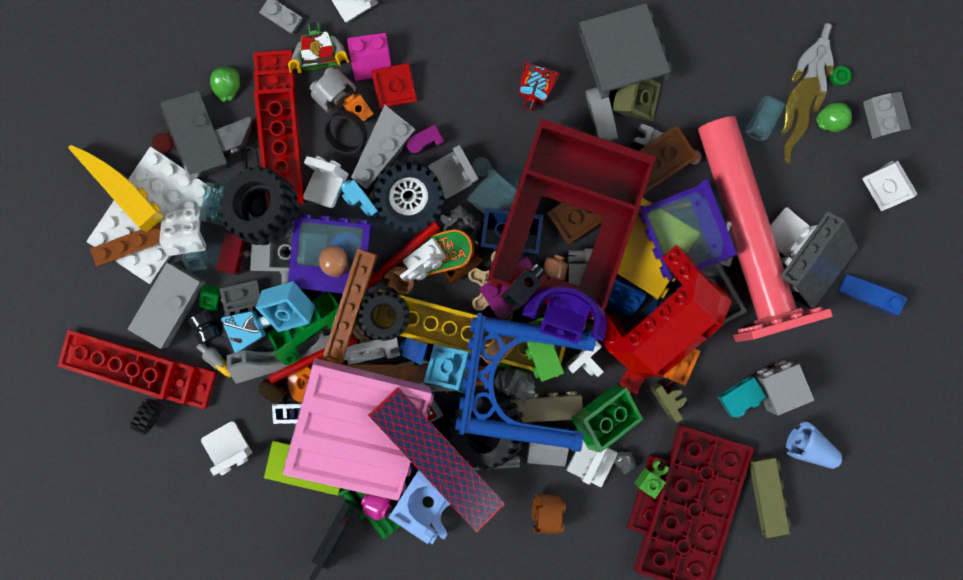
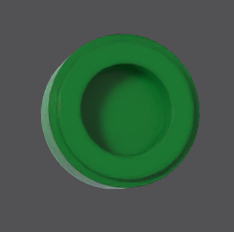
M839 66L831 72L830 80L835 86H844L851 80V71L845 66Z

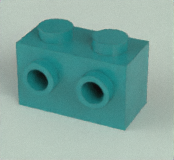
M751 376L746 377L717 395L728 415L733 418L735 416L736 418L743 416L748 408L759 406L762 404V400L766 398L755 378Z

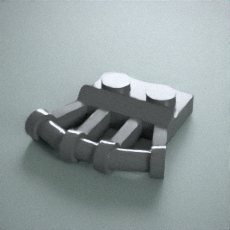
M258 280L219 289L225 317L231 316L233 311H235L236 315L242 314L241 309L248 308L249 312L255 311L254 306L257 305L261 294ZM223 325L222 335L228 337Z

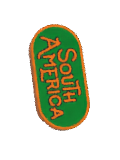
M448 230L433 234L418 247L420 248L430 239L434 238L447 257L442 261L443 264L440 267L428 271L427 276L465 267L470 262L475 251L472 238L461 230ZM402 261L404 268L408 269L405 263Z

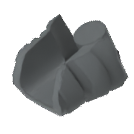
M628 450V452H618L614 463L624 475L638 467L631 450Z

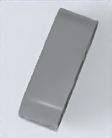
M597 87L587 89L586 97L595 136L607 141L617 140V130L609 97L601 99Z

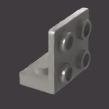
M460 145L453 148V152L428 165L429 169L435 173L440 181L445 199L454 196L479 181Z

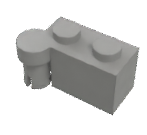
M592 248L569 250L568 255L575 256H567V263L569 264L567 273L568 283L577 286L581 285L593 250Z

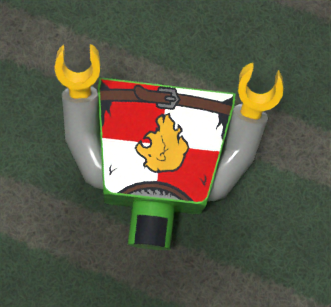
M311 23L308 25L309 34L301 36V41L297 43L288 67L290 73H292L293 69H297L298 73H301V67L304 71L341 66L340 62L342 60H346L349 63V59L345 53L344 46L335 36H330L326 31L321 32L319 23Z

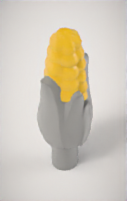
M203 343L198 344L196 348L203 353L202 358L225 376L232 377L227 370L226 359L215 348H208Z

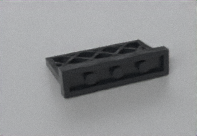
M345 499L311 561L317 565L309 580H315L322 568L329 570L363 507Z

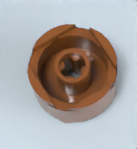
M535 494L537 499L533 498L532 520L536 521V525H532L534 533L559 534V532H564L562 513L566 511L565 501H562L559 494Z

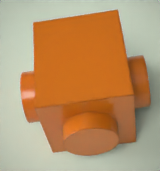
M352 93L344 99L345 102L342 105L346 111L356 114L362 121L373 115V112L360 94Z

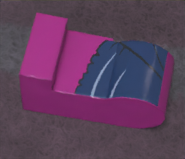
M433 125L410 137L407 141V148L410 153L418 155L423 152L424 148L436 143L437 147L442 146L444 141L436 125Z

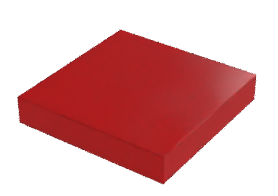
M409 62L371 70L380 109L384 105L391 107L417 101Z

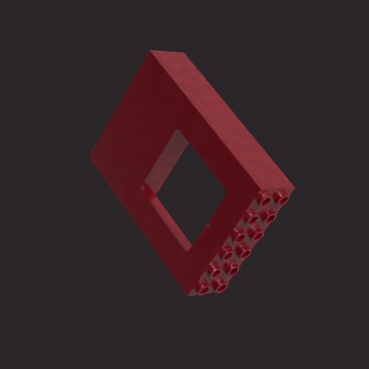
M541 118L486 279L490 281L489 285L500 289L502 285L509 287L526 270V268L519 266V260L540 198L544 196L601 215L603 220L581 285L577 286L553 277L547 280L548 276L543 274L539 279L542 284L535 292L552 286L573 288L593 298L604 312L656 157ZM550 298L546 299L545 304L549 303ZM589 311L587 318L594 320L591 311Z

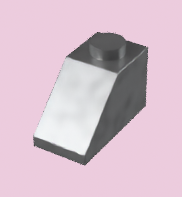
M249 116L214 130L223 153L232 156L240 153V149L245 148L256 124L252 117Z

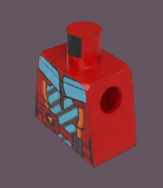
M524 62L519 96L526 98L523 109L533 112L536 102L544 104L558 79L559 73Z

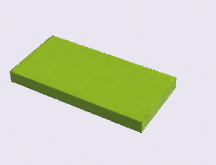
M276 440L272 441L264 475L265 479L339 495V487L283 475L290 444Z

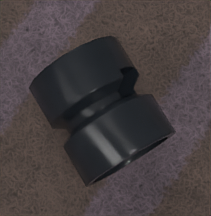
M211 309L188 319L192 330H196L195 337L199 344L210 341L222 334L219 325L214 324L215 317Z

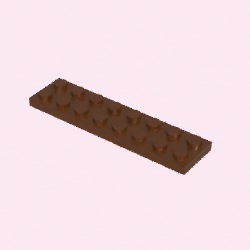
M675 125L638 150L656 157L644 194L698 158L678 125ZM560 203L547 212L568 245L602 223L603 220L601 215L565 203Z

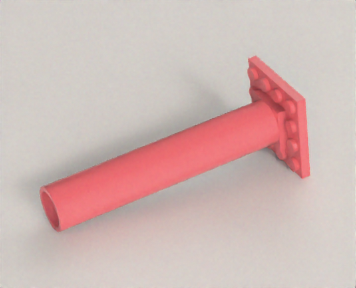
M736 117L721 118L701 126L698 129L726 220L731 222L729 230L758 319L754 321L755 326L738 329L739 333L733 335L735 342L757 339L833 317L830 309L823 310L822 307L805 311L802 308L797 309L789 283L780 277L784 272V267Z

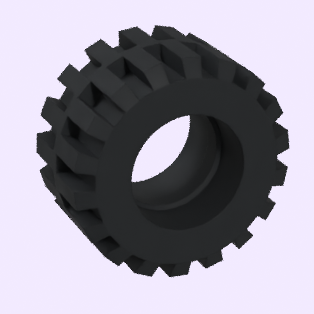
M390 291L373 293L366 298L365 302L361 305L362 308L359 310L361 328L367 332L368 336L373 337L375 340L387 341L395 339L409 325V306L397 293ZM381 304H388L396 311V320L390 327H380L374 320V311Z

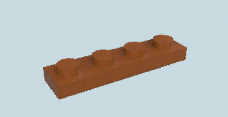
M161 222L157 223L148 232L141 229L90 248L96 267L161 244L159 242Z

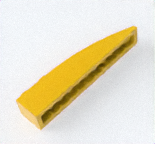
M72 145L68 147L138 228L148 232L164 217L160 212L161 207L155 201L151 202L148 199L150 195L142 187L138 188L123 174L90 153Z

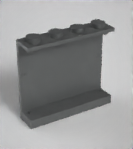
M647 4L579 22V34L601 99L608 98L611 90L664 76L665 81L669 79L672 66L670 61L666 60L665 46L660 43L659 29L654 26L653 12L648 9Z
M827 211L780 276L782 280L796 287L800 293L797 301L810 309L816 307L858 249L845 220Z

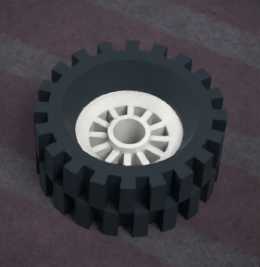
M403 159V163H399L397 160L393 162L394 165L392 167L389 165L384 167V173L380 172L378 174V181L374 183V202L380 217L383 218L387 225L391 224L395 230H398L399 227L402 229V232H408V228H412V231L416 232L419 226H422L423 229L427 228L428 221L433 223L436 220L435 214L440 215L442 211L440 205L444 203L442 195H444L443 189L435 173L427 165H422L417 160L410 162L409 159ZM405 191L413 192L410 198H404L403 193Z

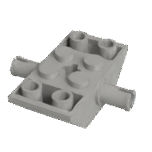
M293 227L287 230L288 234L283 238L279 237V241L275 243L269 241V244L264 246L251 244L250 271H278L282 273L281 285L288 283L291 254L288 257V255L284 254V251H287L288 247L291 250ZM300 233L297 263L299 265L320 267L319 255L324 248L328 247V235Z

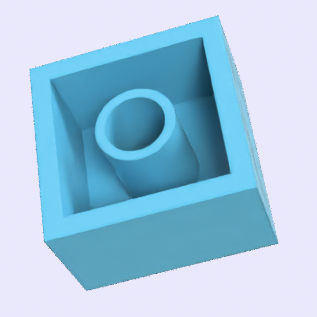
M292 281L262 290L256 309L278 332L310 324L315 305Z

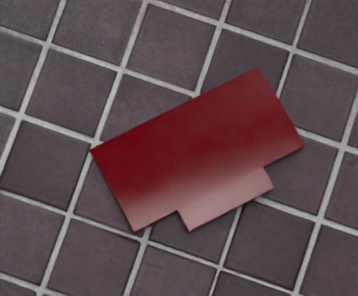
M678 424L667 460L652 455L648 456L645 466L648 470H653L652 465L655 460L660 461L658 470L663 469L664 465L669 467L666 474L660 476L666 483L656 498L638 488L627 524L628 529L644 533L633 567L636 573L658 580L714 579L754 451L753 447Z

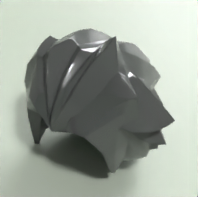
M510 365L505 370H500L496 375L495 385L497 392L501 394V397L504 394L515 395L525 403L526 400L531 399L535 395V381L531 378L533 374L529 373L528 369Z

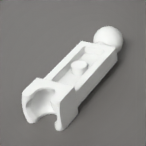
M397 337L387 341L372 340L348 347L344 361L347 360L348 364L351 365L387 356V359L400 356Z

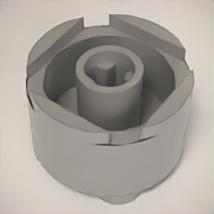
M329 67L324 72V76L310 85V90L312 91L311 97L328 114H332L331 110L334 109L337 112L343 108L344 99L350 95L352 90L355 92L356 87L340 70Z

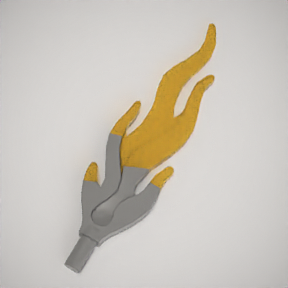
M825 23L821 37L800 57L795 75L792 78V82H796L802 75L806 65L808 66L806 75L792 91L786 105L785 127L781 134H786L791 128L794 111L798 109L795 129L785 144L784 155L787 164L790 163L792 147L808 128L809 110L813 99L818 94L813 111L817 112L825 98L827 81L824 67L827 76H831L833 73V56L830 49V40H828L832 25Z

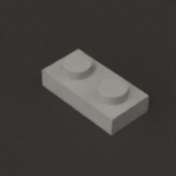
M267 0L259 12L262 16L292 35L303 20L301 16L276 0Z

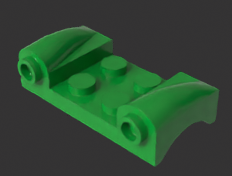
M326 291L312 301L315 309L310 324L281 332L273 328L267 332V336L275 349L273 354L282 364L290 365L297 361L299 353L296 346L304 343L310 336L321 331L325 326L330 330L332 329L339 307L338 299L332 292Z

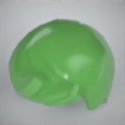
M218 67L210 76L211 89L222 102L232 100L240 88V75L233 67Z
M831 103L820 111L816 121L823 130L840 132L850 126L852 111L845 103Z

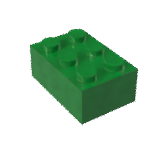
M613 385L571 417L578 431L583 432V440L588 450L599 453L643 420L627 387Z

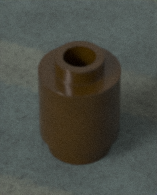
M264 378L258 385L260 389L258 393L272 404L276 403L278 405L287 394L284 391V387L277 382L271 383L269 379L266 380Z

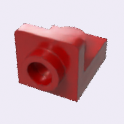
M626 369L619 384L622 387H627L630 395L632 392L637 395L638 389L645 378Z

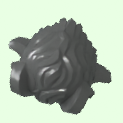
M461 205L450 211V217L444 214L441 215V221L445 224L443 231L461 230L472 238L474 247L479 246L476 236L480 234L483 225L480 220H475L474 216L471 213H467L466 209Z

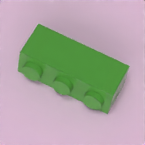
M543 317L530 321L527 324L541 326ZM526 342L528 348L525 351L528 359H532L535 367H532L536 379L540 378L541 382L564 374L554 345Z

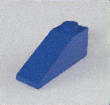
M849 274L845 275L839 288V292L889 315L899 316L907 300L906 297Z
M406 337V340L402 339L400 351H403V357L422 365L426 359L430 343Z

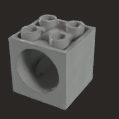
M781 360L775 363V367L759 369L757 371L758 374L753 375L766 396L763 399L766 410L775 415H781L814 401L802 369L797 363Z

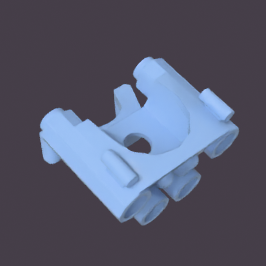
M418 470L389 516V519L426 544H433L438 535L442 539L448 536L441 522V514L450 504ZM426 496H430L434 500V505L430 508L423 505V498Z

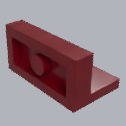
M224 233L216 270L239 275L243 252L247 242L233 234Z

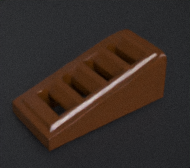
M475 249L473 257H471L470 262L465 267L455 269L454 275L451 271L443 272V274L451 284H454L478 266L484 259Z

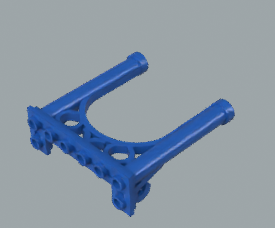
M477 313L476 317L471 319L470 331H473V337L469 338L468 349L472 350L471 356L466 358L465 369H469L468 377L463 378L462 389H466L465 397L460 398L459 409H462L461 417L456 419L455 430H459L458 434L460 435L469 433L570 448L572 451L581 452L583 445V432L523 424L506 416L496 401L493 380L501 357L508 349L519 343L535 342L593 352L596 339L591 338L592 331L582 332L578 344L539 332L540 325L482 316V313ZM483 333L489 334L482 339ZM498 335L517 339L504 346L502 339ZM489 339H494L499 344L500 351L494 356H489L485 352V343ZM480 353L486 360H493L492 364L488 363L487 367L482 371H478ZM489 372L488 380H487V378H486L485 376H483V375H486V374ZM476 379L483 383L484 389H488V393L481 392L474 397ZM480 397H487L492 404L487 414H479L476 410L477 400ZM496 411L498 416L505 422L487 420L486 418ZM471 412H473V414H474L477 418L471 417Z

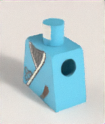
M256 311L221 318L235 353L244 350L266 336L263 328L271 325L264 316L258 317Z

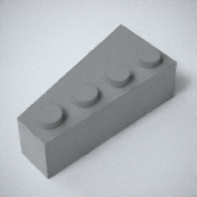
M386 105L383 107L351 177L368 191L372 189L375 181H378V174L385 172L384 167L392 164L407 145L408 139L417 133L411 125Z

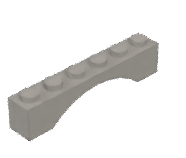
M327 326L310 336L304 343L296 346L299 353L297 361L326 347L331 332ZM243 350L227 355V370L236 384L276 372L288 365L282 364L273 354L274 351L255 352Z

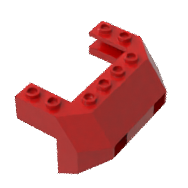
M677 244L662 257L682 284L675 293L628 334L614 315L609 316L604 311L607 328L604 340L602 341L603 344L627 369L643 378L663 377L723 325L732 302L726 290L709 280L689 253ZM594 320L590 322L592 327H594Z

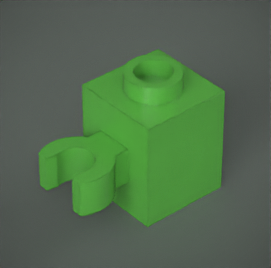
M658 460L653 462L652 471L644 468L635 481V485L653 498L657 497L666 483L660 476L666 474L669 467L664 465L663 469L658 470V465L660 464Z

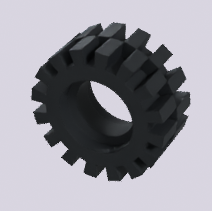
M146 398L141 403V406L138 407V411L135 412L130 428L142 435H147L160 417L163 405L151 398Z

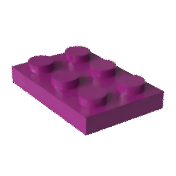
M528 257L519 262L520 267L529 270L534 267ZM489 281L481 286L479 290L497 318L502 320L515 311L500 297L508 287L502 285L500 289L489 285Z

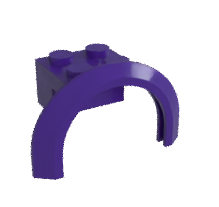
M552 286L538 290L528 299L522 315L535 318L540 304L547 298H550L539 332L578 344L588 313L591 311L594 318L591 338L604 340L607 328L606 316L600 305L587 294L569 287Z

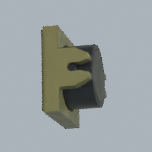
M673 380L663 387L656 382L651 384L652 392L669 418L675 422L681 421L683 418L678 411L689 405L677 384Z

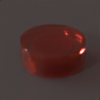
M159 133L154 136L152 146L160 153H167L173 147V140L170 136Z

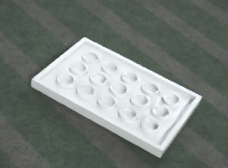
M153 147L148 149L129 177V180L138 188L142 187L150 195L148 199L151 202L155 201L161 207L160 212L162 214L199 207L202 211L215 192V189L199 178L189 180L184 168ZM114 200L86 242L95 247L141 229L137 227ZM159 244L116 260V262L148 284H153L171 256H167L162 245Z

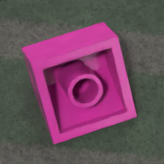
M386 33L347 38L355 81L373 79L371 70L392 66Z

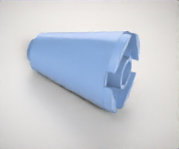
M802 422L799 424L801 427L798 430L795 428L792 430L786 443V448L789 449L787 454L792 458L834 469L841 464V452L813 424Z

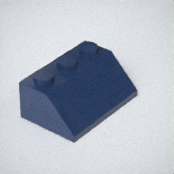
M486 208L481 248L497 249L509 211ZM534 215L522 253L539 254L544 215Z

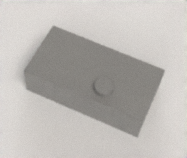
M166 262L129 325L128 330L160 349L168 348L206 282L175 263Z

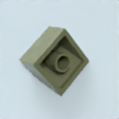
M650 79L618 88L612 111L623 116L653 121L661 84Z

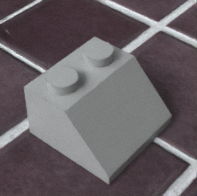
M902 92L877 96L863 102L872 139L911 129Z
M543 426L549 428L569 430L568 428ZM529 442L527 463L565 466L569 448Z

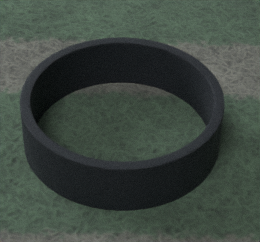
M337 111L324 124L323 132L327 143L339 153L353 154L366 142L367 129L364 122L350 111ZM341 117L351 121L360 132V145L347 147L340 144L331 133V120Z

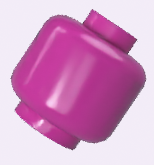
M366 494L361 502L363 513L375 520L385 519L392 508L390 499Z

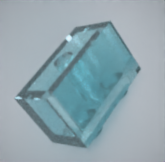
M770 96L763 98L745 134L760 142L767 140L785 104Z

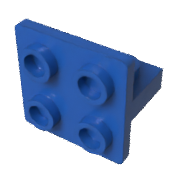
M616 275L606 307L632 317L646 298L645 291L630 281Z

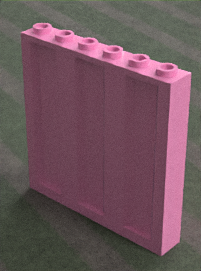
M314 358L284 465L283 475L399 501L400 495L405 492V479L410 476L412 465H410L409 459L375 424L368 414L398 387L422 414L428 418L426 410L428 405H432L434 398L430 386Z

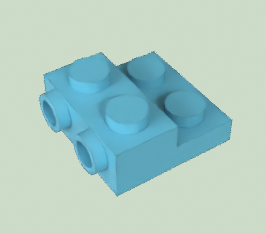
M348 180L340 186L344 192L342 197L349 205L361 207L369 217L377 218L379 216L376 205L359 183L355 180Z
M434 345L424 383L465 393V389H462L463 378L468 377L469 369H465L466 358L470 357L471 353Z

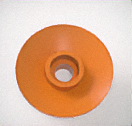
M309 366L288 376L289 392L293 399L300 403L303 401L311 372Z

